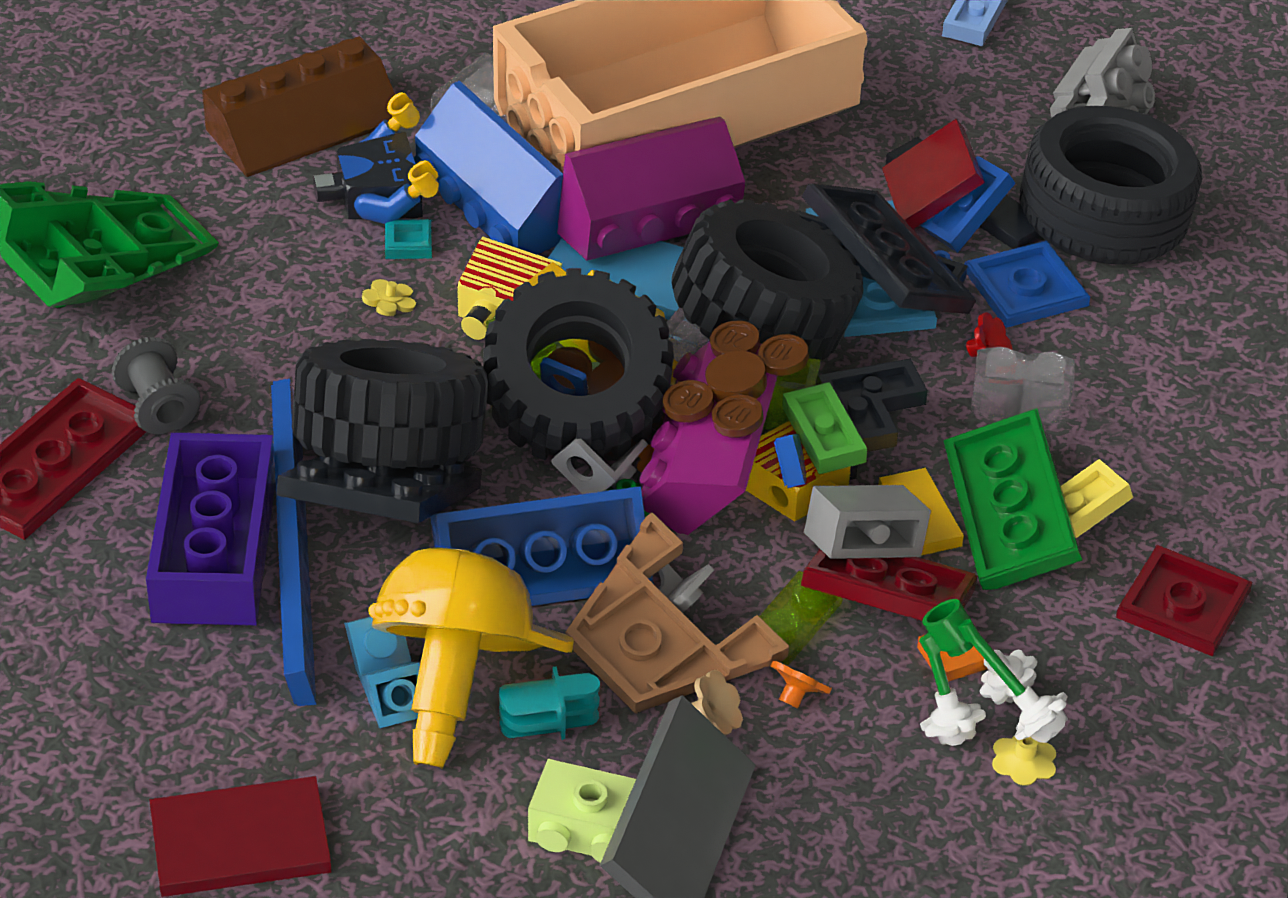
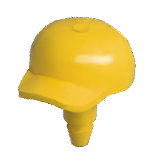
M428 548L414 551L390 573L382 585L377 602L371 604L368 610L369 615L373 618L372 627L374 629L397 636L425 639L411 708L413 712L418 713L416 728L413 729V763L416 765L419 763L443 769L456 740L454 734L457 721H465L479 649L504 652L530 651L540 647H547L568 653L572 652L574 644L573 638L566 634L533 624L530 594L521 575L491 557L465 550Z

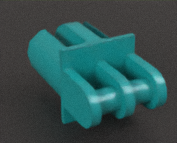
M552 667L551 679L504 684L499 690V725L503 735L507 738H518L560 732L561 740L565 739L567 728L593 725L599 719L597 709L600 701L598 695L600 681L598 677L590 673L559 676L557 667Z

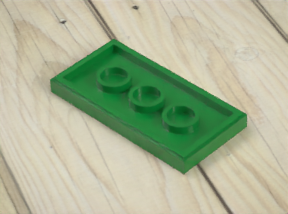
M1037 408L943 440L978 579L983 590L999 589L1082 561L1046 432Z

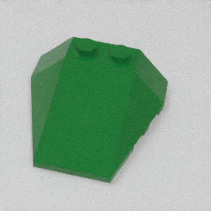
M28 181L0 184L1 258L48 307L62 308L70 304L91 302L206 255L219 244L171 195L114 190L113 197L87 195L88 188L72 185L71 193L45 191V184L42 182ZM163 204L203 244L197 239H193L160 205Z

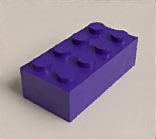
M171 433L146 575L151 623L257 625L275 492L273 435Z

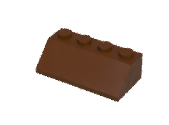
M360 36L343 40L338 44L305 53L300 57L274 66L265 67L260 71L233 80H227L219 85L202 90L207 132L246 177L373 132L384 119L389 121L393 117L388 112L387 106L390 99L395 95L381 58Z

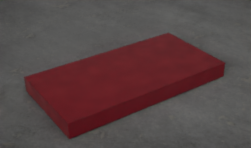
M77 378L0 443V528L25 540L142 437L147 431H143L135 421L134 409L136 406L87 381Z

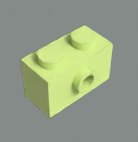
M547 759L528 807V841L536 842L542 848L551 852L570 850L591 855L601 863L636 779Z

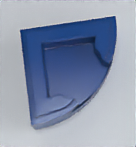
M799 434L776 438L774 445L784 485H787V488L805 484L806 468Z

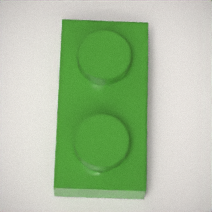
M830 382L783 393L782 408L796 434H799L800 441L818 474L866 463L867 447Z

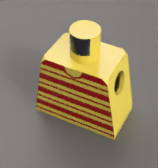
M482 237L458 283V316L463 317L461 321L463 331L475 340L484 339L488 325L495 320V311L504 299L513 301L514 289L527 282L550 263L554 262L560 268H562V263Z

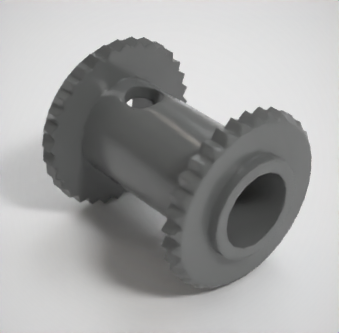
M160 337L141 338L128 344L118 353L112 367L113 380L120 389H124L125 392L138 393L140 398H138V402L135 404V421L143 431L153 435H161L185 427L197 415L201 405L200 392L193 383H189L188 380L184 381L183 378L179 380L174 378V370L177 368L176 364L178 363L177 351L170 342L160 339Z

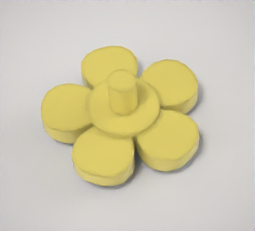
M375 280L371 284V289H366L362 293V301L368 306L376 307V312L384 316L396 315V310L410 312L416 306L415 300L409 298L413 293L412 288L405 284H397L394 281Z

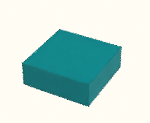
M395 220L385 223V259L432 258L431 220Z

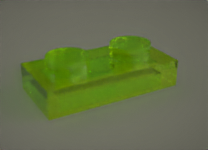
M801 571L796 573L759 616L789 645L788 657L781 661L788 666L843 601L841 597L801 586L803 576Z

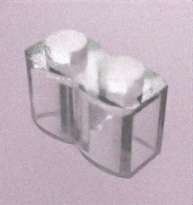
M1005 347L977 350L970 413L986 419L1004 420L1037 408L1043 425L1068 423L1074 387L1075 360L1055 352L1025 355Z

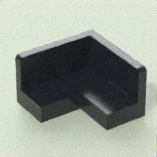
M911 358L818 375L817 385L830 382L865 443L867 452L897 447L898 430L888 412L926 405L928 390ZM858 465L850 467L849 480L856 479Z

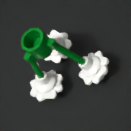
M958 599L944 601L927 612L923 617L922 623L928 633L921 637L919 642L929 657L938 689L935 693L938 707L931 713L928 719L920 723L921 729L925 731L927 737L937 736L942 745H961L965 740L972 739L975 736L976 723L986 717L985 711L981 710L980 704H967L958 701L956 690L949 686L940 652L943 651L947 652L950 657H956L969 651L973 646L984 657L983 662L988 669L981 677L984 685L980 689V694L984 698H992L997 705L1005 701L1009 703L1014 701L1022 710L1016 727L1017 732L1014 735L1018 741L1031 737L1035 741L1047 743L1065 727V722L1068 718L1063 709L1066 707L1068 696L1062 692L1057 696L1046 695L1039 697L1031 688L1036 678V673L1033 669L1037 665V660L1034 656H1025L1022 650L1019 649L1013 651L1010 656L1003 655L1000 650H993L980 635Z

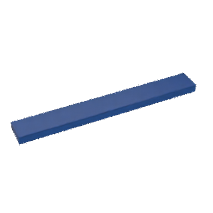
M289 378L273 381V385H271L284 676L294 704L305 706L316 705L306 504L302 500L277 496L278 475L298 466V462L303 461L302 445L298 442L292 430L294 390Z

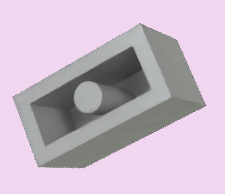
M903 485L813 486L804 533L830 559L921 557L931 510Z

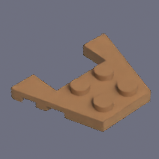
M653 513L645 517L640 525L639 533L630 545L624 547L617 557V564L604 583H599L565 632L566 635L574 640L572 650L634 713L661 705L682 695L686 696L694 693L696 679L706 676L712 670L720 671L725 680L728 681L770 666L772 661L781 662L788 657L789 645L758 615L754 616L719 644H713L648 579L681 555L683 551V542Z

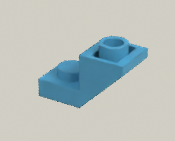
M371 616L344 623L355 669L379 728L417 719L418 713L413 712L411 708L420 662H411L406 637L374 629Z

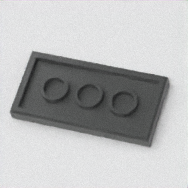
M683 695L669 701L600 863V867L635 898L705 897L756 766Z

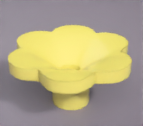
M1013 736L1012 739H998L993 745V750L997 755L992 762L994 770L1002 775H1010L1017 784L1031 785L1037 778L1049 779L1056 772V767L1052 761L1055 759L1057 752L1049 743H1041L1031 737L1018 741Z

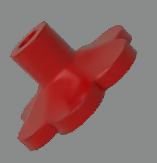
M988 312L982 313L978 316V326L974 330L975 338L968 340L966 343L967 351L971 357L982 356V359L988 366H994L997 370H1005L1009 361L1008 357L1012 353V344L1006 336L1004 323L998 317L993 318Z

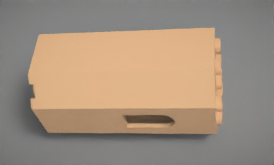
M575 0L493 26L494 101L499 115H506L508 124L562 173L564 171L566 153L719 116L725 120L733 146L736 148L837 114L860 104L861 84L864 81L863 61L865 47L867 46V35L863 26L856 22L836 0Z

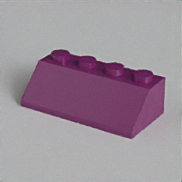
M719 116L566 153L557 234L588 261L690 234L696 219L706 209L723 201L732 200L736 203L743 199L745 179L725 120Z
M710 341L695 354L689 352L680 359L673 371V377L676 378L675 384L687 380H697L706 383V368L716 358L712 353ZM766 372V390L757 398L762 405L763 423L755 432L747 436L727 437L720 434L713 425L712 411L706 417L694 422H678L668 417L663 405L664 420L651 441V447L654 448L651 461L644 468L640 476V483L643 484L641 490L643 507L646 512L655 514L665 525L677 533L689 535L745 492L777 380L776 375Z

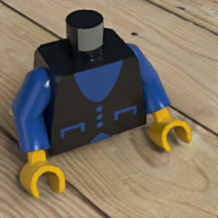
M398 93L390 99L387 109L393 117L389 121L384 119L364 140L342 146L336 151V173L313 175L314 192L317 202L343 199L348 219H365L382 224L398 220L399 218L423 217L422 196L430 198L437 193L439 183L436 180L438 172L429 161L424 160L415 164L406 132L400 133L399 131L401 127L408 129L416 126L420 119L419 111L406 93Z

